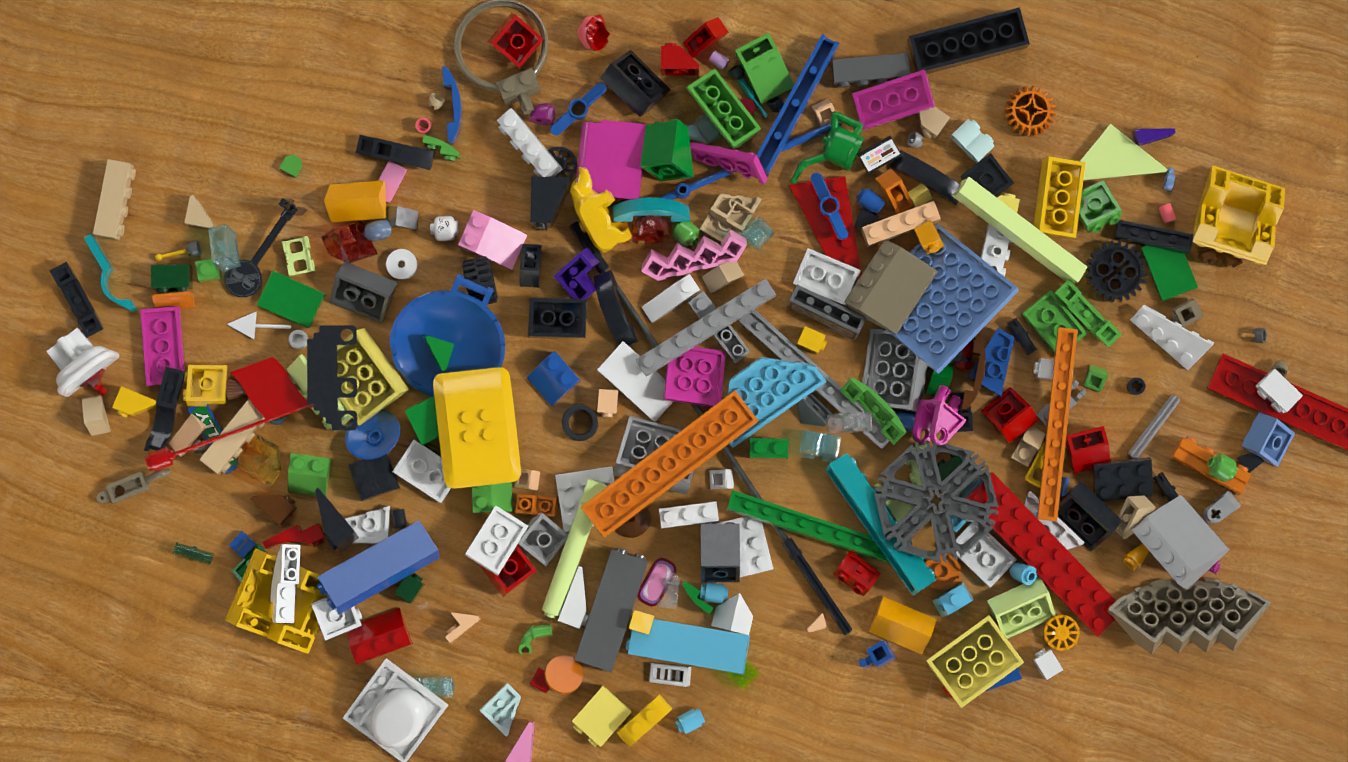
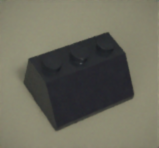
M631 50L613 61L600 77L639 117L649 112L671 90Z
M1081 481L1071 488L1059 501L1058 518L1084 541V545L1090 551H1093L1107 539L1122 522Z

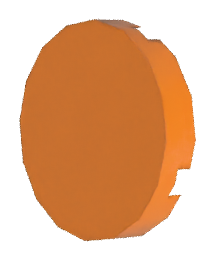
M951 554L946 556L947 563L943 561L942 555H940L941 563L928 559L925 560L926 566L930 567L935 574L936 580L929 585L931 588L948 590L959 581L961 574L960 565Z
M566 655L557 656L546 666L545 682L551 690L559 694H570L576 691L582 683L583 669L573 657Z

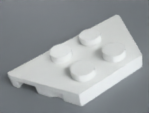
M1029 491L1024 505L1037 518L1039 499ZM1057 518V521L1039 520L1067 550L1084 544V541L1059 518Z

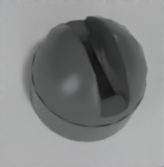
M1256 328L1252 331L1251 334H1255V337H1251L1254 342H1266L1267 333L1265 328Z

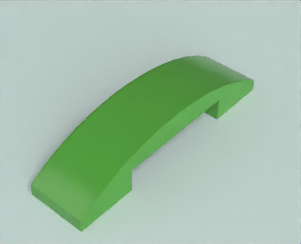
M1068 279L1055 292L1056 296L1086 329L1109 348L1122 333L1110 321H1107Z
M850 378L840 389L853 404L857 401L883 427L880 432L893 445L906 433L896 413L871 388L854 378Z

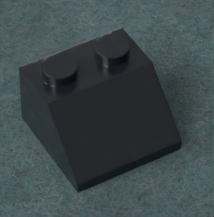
M388 454L376 459H362L349 464L355 485L363 502L400 489Z

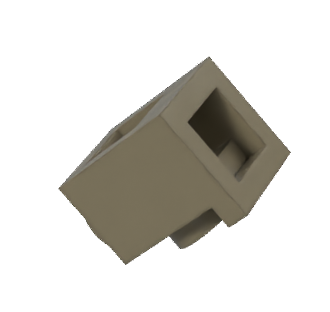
M1193 298L1173 308L1174 313L1171 314L1174 322L1181 324L1182 327L1204 317L1196 300ZM1186 309L1188 314L1182 316V311Z

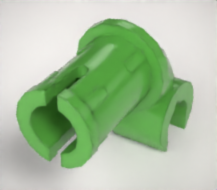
M551 623L534 627L531 625L523 635L518 646L519 653L522 655V648L525 646L529 648V654L531 653L530 643L532 639L536 640L535 638L552 636Z

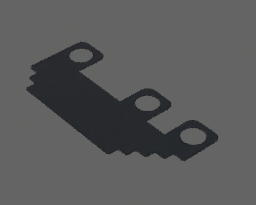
M321 325L319 332L314 333V338L307 340V404L314 405V410L320 411V417L326 418V423L332 425L333 431L356 430L358 426L356 411H338V398H353L357 395V380L355 378H338L337 345H354L356 343L357 329L353 325ZM344 329H349L353 332V338L350 341L342 340L341 332ZM347 381L351 382L354 386L353 391L349 394H345L341 390V385ZM346 414L354 418L353 425L349 427L344 426L341 422L342 417Z

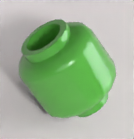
M691 221L675 222L672 226V238L682 246H694L699 241V228Z
M1222 453L1210 457L1207 463L1209 474L1222 482L1232 480L1238 470L1236 461Z

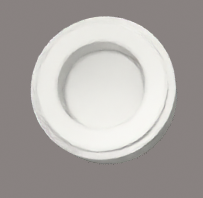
M295 330L289 336V343L293 348L300 350L307 346L309 338L304 331Z

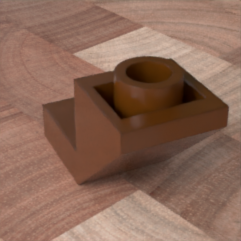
M1214 249L1198 256L1202 263L1205 261L1211 263L1219 259V254L1225 267L1231 265L1234 268L1243 263V258H1236L1232 254L1220 253Z

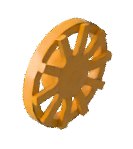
M1056 615L1046 622L1043 635L1046 643L1051 648L1058 651H1066L1077 644L1080 637V629L1077 622L1070 616ZM1059 618H1064L1063 625L1060 624ZM1055 619L1058 625L1056 627L1051 624V622ZM1068 619L1073 622L1068 627H1066ZM1075 625L1076 631H1069ZM1048 626L1053 628L1054 631L1047 632ZM1076 634L1075 640L1071 638L1069 635ZM1047 635H1054V638L1049 641ZM1067 638L1073 642L1069 646L1066 641ZM1056 639H1058L1057 647L1051 644ZM1061 641L1065 644L1064 648H1060Z

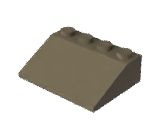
M884 240L844 303L849 310L866 317V320L897 335L938 271L900 246Z

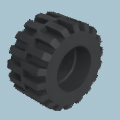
M486 256L463 261L464 278L483 287L493 288L494 290L488 304L497 303L498 295L489 259ZM467 288L468 295L482 301L484 295Z

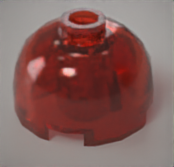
M640 216L633 222L631 233L632 242L638 244V241H645V245L664 242L665 237L667 239L670 238L668 223L661 216Z

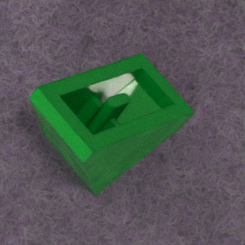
M423 336L440 371H445L454 344L432 336Z
M949 363L939 374L932 370L926 394L935 396L940 385L949 388L954 363Z

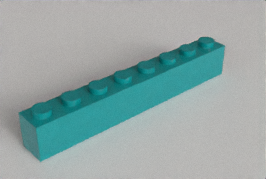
M846 453L830 463L824 470L912 596L932 584L936 580L935 574L930 567L926 566L923 561L924 559L898 551L897 549L902 546V543L898 548H894L893 545L897 542V539L892 538L888 541L886 538L890 533L884 536L874 493H878L869 485L866 475L857 468L855 459ZM885 504L889 522L892 525H896L898 521L893 519L888 506Z

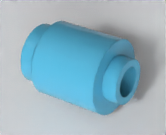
M1015 562L1010 567L1011 577L1025 585L1033 584L1037 578V570L1026 563Z
M702 584L700 599L705 600V602L722 604L723 600H727L728 589L725 588V584Z
M698 708L678 716V721L675 722L679 732L684 731L687 734L701 727L705 720Z

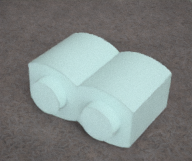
M967 119L950 137L977 164L994 148V140L988 134L984 135L981 133L977 122Z

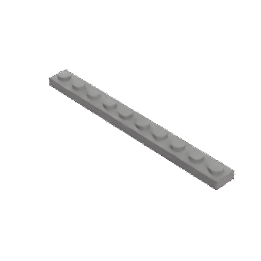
M755 309L739 320L747 330L781 360L815 365L826 379V383L815 391L880 449L889 442L880 432L883 427L857 401L853 404L840 391L842 388Z

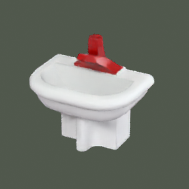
M76 328L67 336L59 338L57 343L46 351L61 370L56 377L59 395L68 397L80 387L83 388L85 386H92L101 396L107 393L106 387L101 383V378L106 368L119 358L118 352L103 346H93L79 328Z

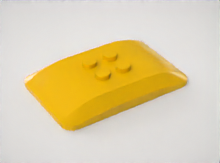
M497 367L438 374L433 380V390L445 485L451 489L517 481L521 476V466L509 372L505 368Z

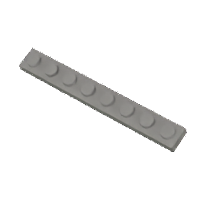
M766 279L762 280L637 358V364L647 377L776 296V293Z

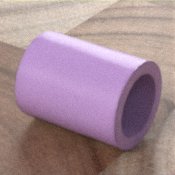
M715 50L708 62L723 71L729 59Z

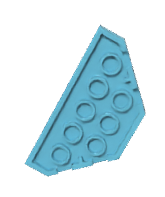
M760 357L733 376L729 381L727 396L736 391L759 421L730 443L732 448L826 383V379L818 368L812 364Z

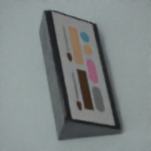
M888 136L857 155L864 170L870 174L899 158L901 153L892 137Z

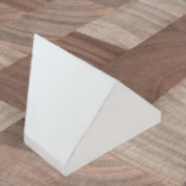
M740 593L715 608L711 626L749 635L753 615Z

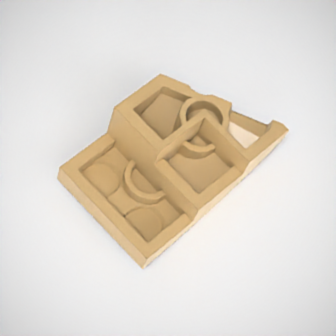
M720 194L699 232L719 244L722 243L730 229L741 235L762 199L760 197L749 198L739 195Z

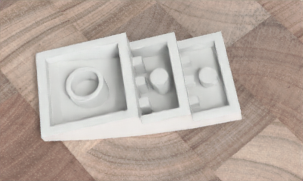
M622 342L597 370L651 420L656 422L673 403V401L663 400L665 379L656 371L646 377L636 362V359L640 356L625 342Z

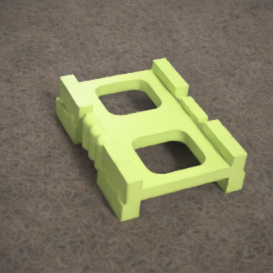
M305 236L282 241L289 277L316 271L314 260L311 259L309 250L311 248L309 237ZM301 241L303 251L291 253L290 244ZM305 260L307 269L296 272L294 262Z

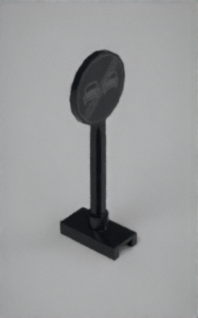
M292 198L281 199L278 204L284 209L280 214L281 217L250 261H235L227 267L224 274V282L231 294L237 297H249L259 290L262 284V274L258 267L259 262L286 223L293 216H303L307 210L306 208L296 207L293 204L294 200Z

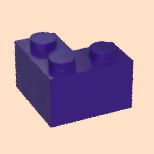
M586 248L566 264L554 277L573 299H588L596 291L594 282L587 276V273L599 261Z

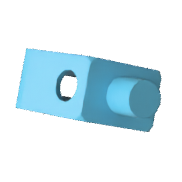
M964 582L933 599L932 602L940 616L944 617L970 603L973 597Z

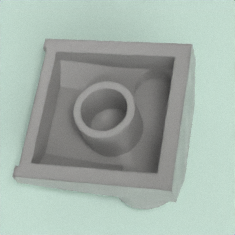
M540 512L528 523V528L518 544L547 566L548 562L566 542L568 534Z

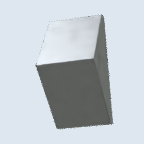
M399 206L386 207V220L389 221L391 228L417 230L419 211Z

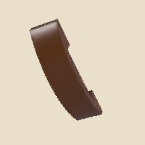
M980 334L976 335L973 355L980 356L973 391L965 390L962 411H966L971 406L983 383L986 356Z

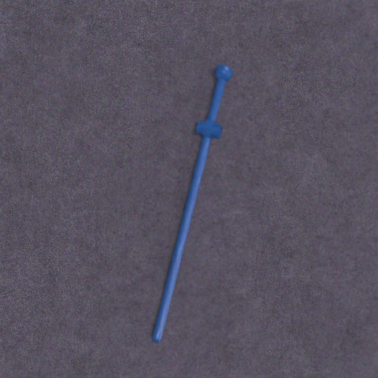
M831 123L787 141L782 152L829 132ZM723 169L688 185L680 183L674 191L658 198L673 200L678 197L679 199H686L691 191L733 173ZM684 189L686 192L680 193L679 190Z

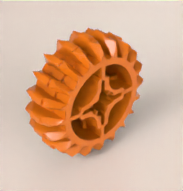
M1032 85L1029 91L1028 87L1024 86L1023 92L1018 88L1016 90L1017 95L1015 93L1010 95L1013 100L1007 99L1006 101L1010 106H1006L1004 110L1010 113L1005 114V118H1011L1007 124L1011 125L1014 123L1015 126L1012 130L1015 131L1019 128V135L1026 131L1025 135L1029 137L1032 131L1033 136L1036 137L1037 130L1043 134L1045 132L1044 128L1048 130L1050 128L1049 123L1054 122V119L1050 116L1056 115L1055 111H1051L1056 105L1049 104L1053 98H1046L1048 95L1047 91L1041 94V87L1035 91V86ZM1029 97L1027 105L1016 107V103L1020 99ZM1034 98L1043 104L1045 110L1036 105ZM1030 105L1031 110L1034 111L1031 117L1029 111H1026ZM1016 113L1025 118V124L1017 118ZM1045 116L1041 123L1032 126L1034 117Z

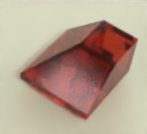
M362 221L333 228L321 237L329 255L347 264L378 254L372 241L368 240L364 235L365 227Z

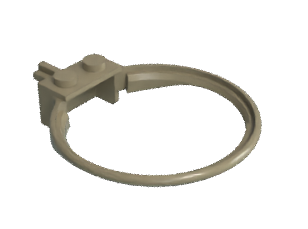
M490 0L476 6L465 15L456 30L454 38L456 61L462 72L477 86L500 93L506 106L519 101L523 113L530 114L531 111H534V107L529 97L541 93L537 76L542 70L548 54V35L545 25L534 10L515 0ZM495 7H510L527 14L537 25L544 40L542 41L539 59L533 70L530 68L496 82V85L495 83L478 78L468 69L461 53V40L466 27L478 14Z

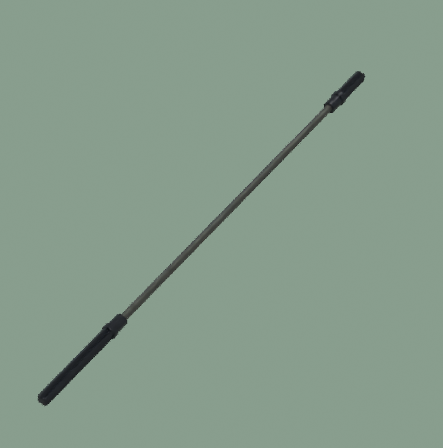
M579 222L572 223L570 229L584 249L588 248L599 261L595 266L599 273L609 271V266L602 257L601 252L596 249L587 234L583 233ZM618 285V288H616L618 297L651 346L655 348L659 344ZM691 404L699 417L704 414L699 405ZM727 446L722 449L723 453L752 496L763 500ZM772 525L783 540L782 545L790 555L789 557L791 560H794L844 635L849 634L852 631L851 626L802 555L801 549L798 548L792 537L789 538L783 528Z

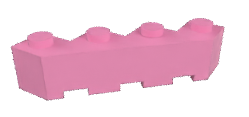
M730 229L721 244L703 236L694 251L677 242L668 258L651 249L642 263V272L659 281L674 275L679 276L727 262H736L747 246V239Z

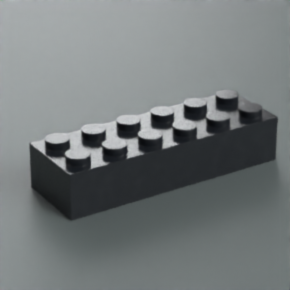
M1020 7L911 35L907 40L915 71L925 70L926 74L1026 49L1030 44Z

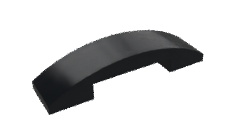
M900 150L901 156L895 159L891 165L893 169L915 179L940 194V197L957 205L959 201L953 197V194L960 187L959 183L931 165Z
M66 261L51 269L50 273L58 287L62 290L85 337L88 338L103 330L102 323L90 299L68 262Z
M612 270L594 276L596 293L603 316L618 345L622 342H625L627 345L639 342L634 327L628 323L616 292L618 285Z

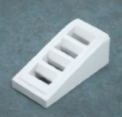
M651 663L649 682L683 687L690 686V666ZM657 668H661L660 679H656ZM665 669H668L667 680L664 679ZM673 670H676L675 680H672ZM681 671H684L683 681H680Z

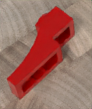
M320 523L303 531L300 525H296L262 543L265 549L290 542H306L307 546L313 545L314 548L324 543L323 539L327 536Z

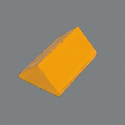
M384 180L330 184L324 203L332 223L387 219L386 186Z
M883 597L868 632L922 655L932 636L937 619Z

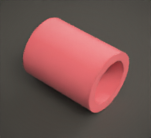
M1171 203L1158 207L1164 224L1176 220Z

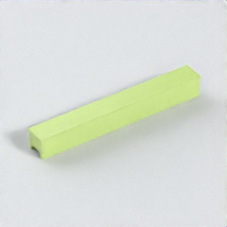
M968 177L961 181L960 187L953 194L954 198L1065 282L1068 279L1072 283L1080 281L1087 269L1085 264L973 179Z

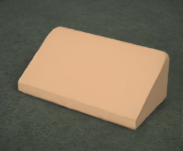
M191 414L169 444L175 452L192 446L206 428V425Z

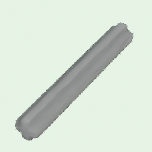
M1171 395L1130 449L1128 455L1131 458L1137 459L1178 405L1180 399L1177 396Z

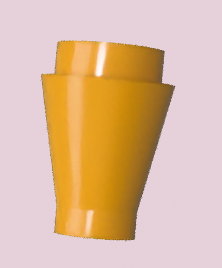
M1141 543L1125 555L1123 562L1128 568L1135 571L1137 568H1140L1150 551Z

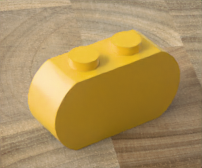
M659 694L616 733L630 747L673 708Z

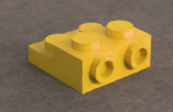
M188 365V372L184 374V382L187 383V389L183 390V401H186L187 406L207 407V404L226 403L227 365Z

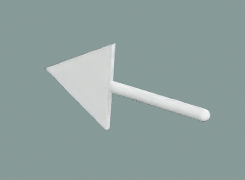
M257 311L227 324L252 339L255 338V328L291 329V325L256 324Z

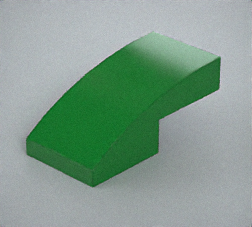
M684 581L682 585L689 597L702 610L710 614L713 607L697 598L701 591Z

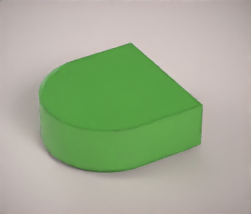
M289 155L285 157L279 168L297 178L302 169V161L296 155Z

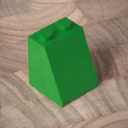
M678 119L647 124L640 167L661 182L693 177L688 127Z

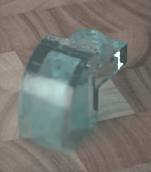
M451 676L414 678L438 697H453L454 683Z

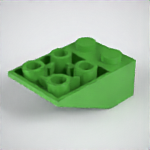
M769 33L735 50V56L761 104L794 87L783 59Z

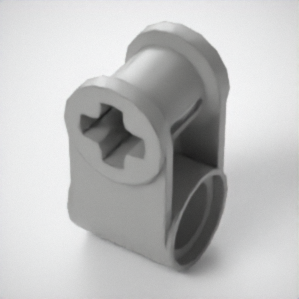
M1227 490L1203 511V519L1210 524L1218 523L1236 511L1241 504ZM1213 511L1216 512L1215 518H1211Z

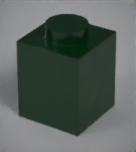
M416 573L405 577L395 591V594L412 604L425 585L422 582L423 578Z

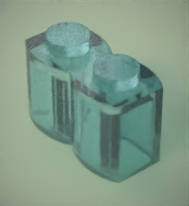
M803 430L799 453L803 454V458L814 459V456L822 457L821 461L832 463L833 459H838L841 436Z

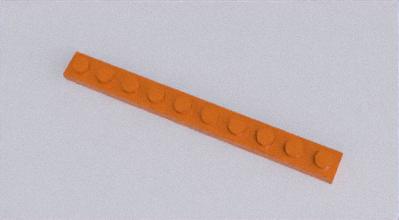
M1061 327L1057 329L1037 519L1057 521L1078 329Z

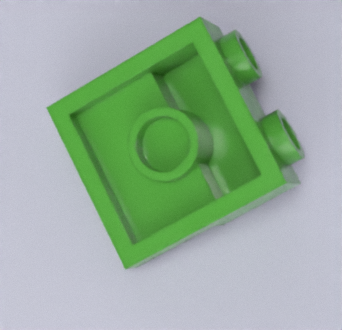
M1104 180L1082 190L1079 220L1087 233L1091 231L1097 233L1103 228V225L1107 223L1113 225L1120 220L1122 210Z

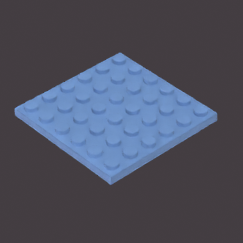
M937 224L935 227L944 247L935 253L927 255L919 242L909 253L938 272L897 335L890 331L888 332L939 374L1011 300L1019 289L942 226Z

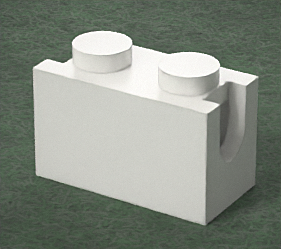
M1276 369L1270 370L1255 386L1258 389L1257 393L1263 399L1267 398L1272 403V408L1278 413L1288 412L1303 396Z

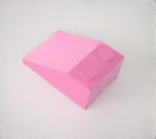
M473 210L458 246L480 257L486 256L489 261L513 270L527 235Z
M535 721L528 723L506 762H531Z

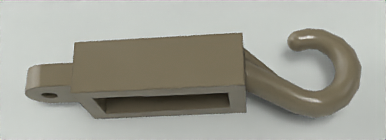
M167 468L147 476L145 472H138L106 485L107 490L97 495V501L101 504L112 501V504H116L151 490L149 483L170 475L171 471ZM118 486H122L125 489L124 495L120 497L115 492V488Z

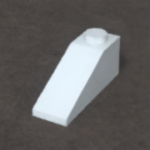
M688 274L642 306V309L651 323L697 295L700 289L691 275Z
M578 566L558 621L580 629L581 625H586L589 615H586L587 605L583 567Z

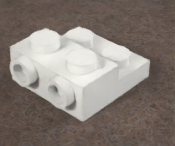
M327 597L311 604L325 640L362 626L360 623L362 615L359 608L355 609L353 606L338 615L335 609L331 610L328 606Z

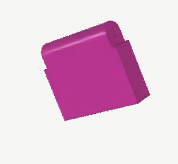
M601 120V123L583 122L576 178L579 174L578 167H585L591 176L592 189L598 193L605 190L611 191L615 200L619 201L639 198L643 169L640 167L647 124Z

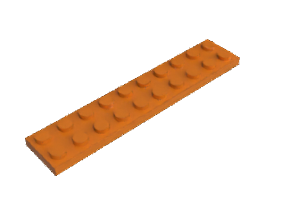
M733 391L582 505L581 509L602 537L606 538L755 425L759 420L738 393Z

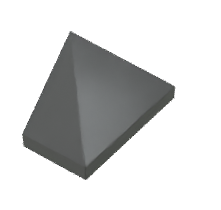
M810 393L798 402L800 423L824 427L835 417L813 393Z

